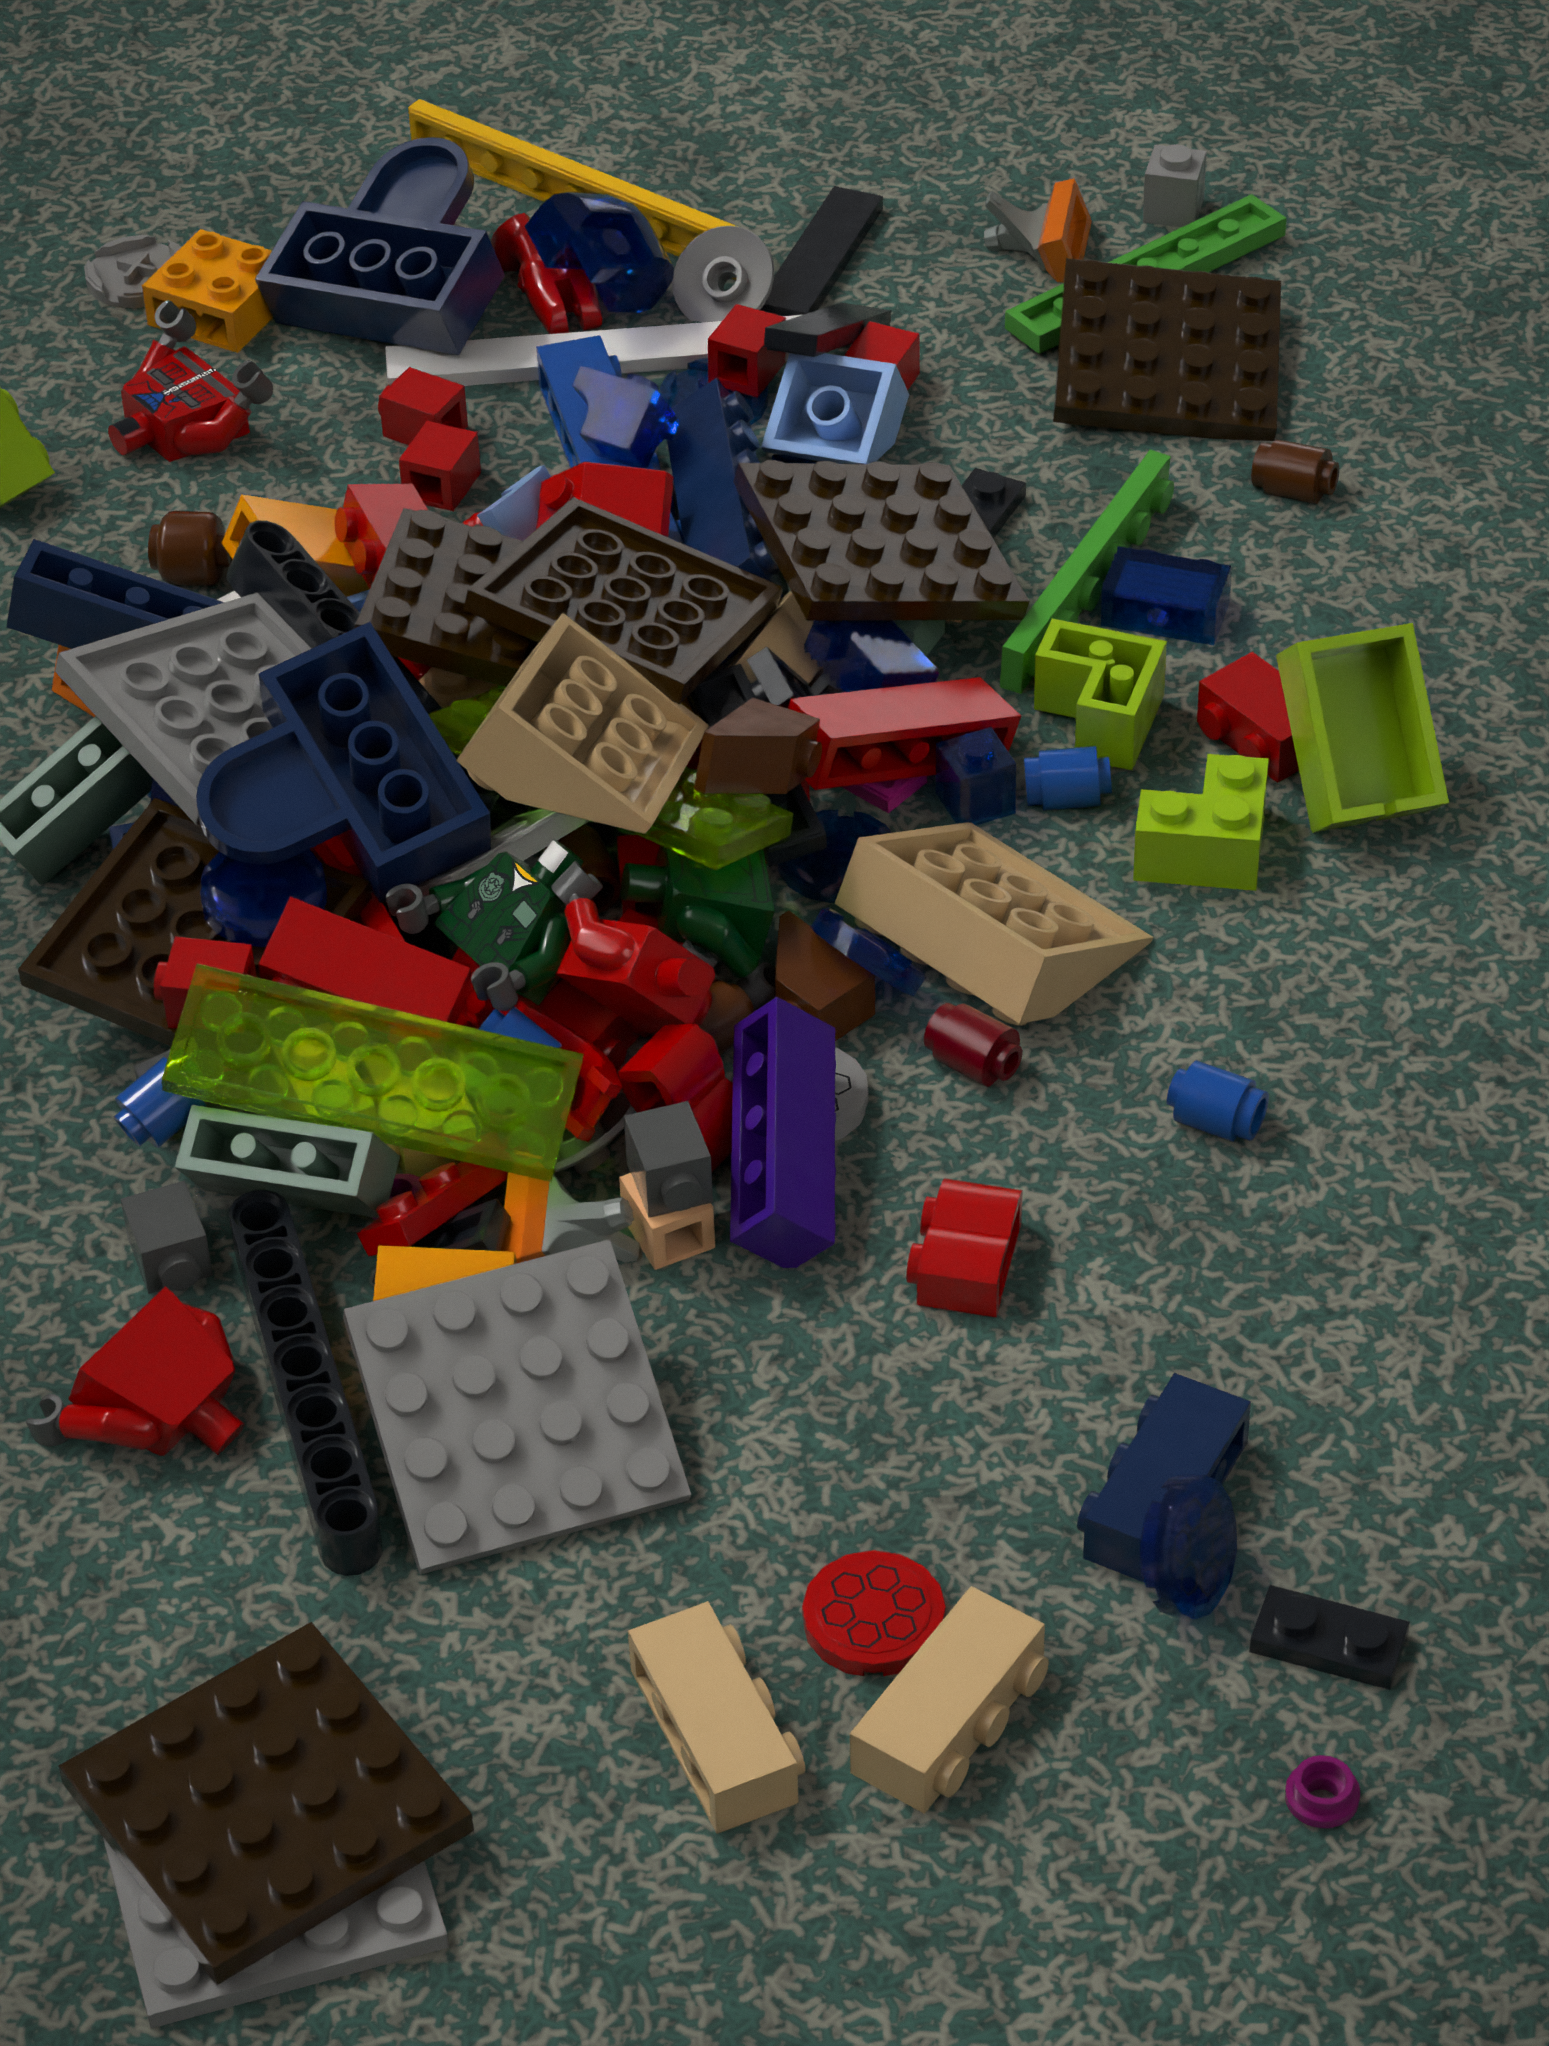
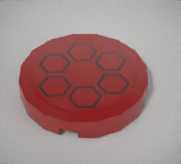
M871 1550L847 1554L824 1566L807 1586L802 1605V1617L807 1642L824 1662L847 1674L864 1676V1672H883V1676H889L901 1672L946 1617V1605L940 1584L923 1565L902 1554Z

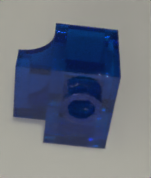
M580 366L572 385L588 406V414L580 431V436L596 456L628 466L647 469L656 448L664 440H673L680 423L678 417L658 392V385L637 374H628L627 378L623 379Z

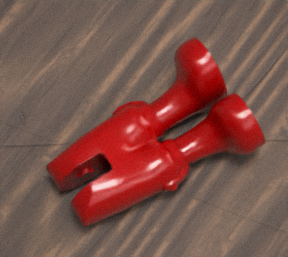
M555 206L541 210L538 217L539 237L547 255L554 260V263H550L542 255L533 223L526 213L514 215L501 224L491 238L494 251L503 271H519L517 286L521 289L522 293L525 292L547 333H569L566 313L574 312L583 331L599 328L602 325L603 319L598 294L592 278L594 266L590 264L588 258L581 252L585 247L587 233L579 217L568 209Z

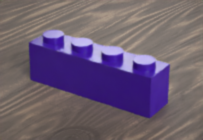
M775 997L734 1025L730 1242L782 1268H797L835 1244V1028L779 997Z

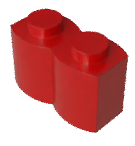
M697 1024L664 1025L618 1072L622 1089L637 1113L689 1101L711 1155V1171L713 1172L732 1152L733 1083L725 1077V1070L718 1053L717 1044L710 1034L701 1029Z
M944 1178L937 1197L927 1196L925 1198L920 1224V1234L925 1236L923 1244H912L906 1274L907 1283L917 1284V1305L997 1317L1022 1224L1023 1190Z

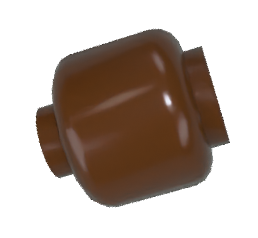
M168 512L162 518L160 524H154L151 527L149 533L148 558L151 569L158 570L161 578L166 583L172 585L214 586L221 579L225 567H230L232 558L222 544L226 532L221 518L211 512Z

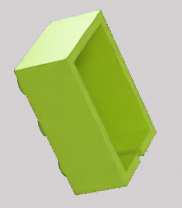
M1413 623L1297 642L1276 655L1312 833L1364 824L1374 819L1381 821L1425 813L1449 803Z

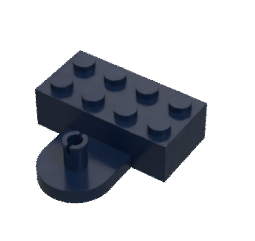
M426 137L407 141L388 151L374 164L348 208L302 201L255 278L275 322L283 325L459 355L505 276L485 230L454 226L474 188V174L464 151L456 143L443 138Z
M371 622L258 673L263 712L273 728L218 755L203 772L197 787L196 803L201 828L209 842L227 857L248 864H272L294 857L338 835L365 880L370 881L371 890L379 903L386 901L387 893L395 886L401 884L417 886L491 849L490 812L460 764L456 762L455 756Z

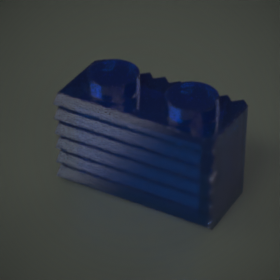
M1118 546L1114 560H1112L1111 567H1109L1108 575L1106 574L1105 582H1103L1101 626L1214 646L1230 603L1232 566L1215 563L1208 559L1196 560L1161 554L1150 549L1138 550Z
M892 620L814 621L804 643L805 653H810L811 660H817V666L823 667L824 674H829L830 681H836L837 688H842L843 692L936 682L940 673L938 668Z

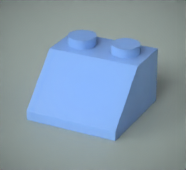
M789 353L761 445L763 452L816 461H832L837 464H869L877 461L895 444L909 397V392L896 364L828 353L815 357Z

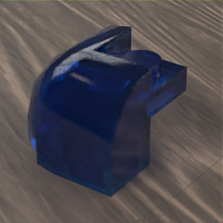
M573 192L554 194L541 204L525 225L545 267L584 270L590 282L594 283L608 312L640 313L650 310L666 293L673 281L674 267L656 232L637 207L630 202L608 194Z

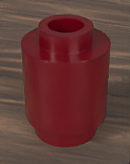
M951 1003L941 1005L930 1018L924 1033V1045L927 1049L933 1051V1057L936 1061L986 1087H990L997 1079L1002 1081L1010 1079L1022 1060L1023 1050L1019 1046L1020 1036L1016 1029L964 1003L957 1006Z

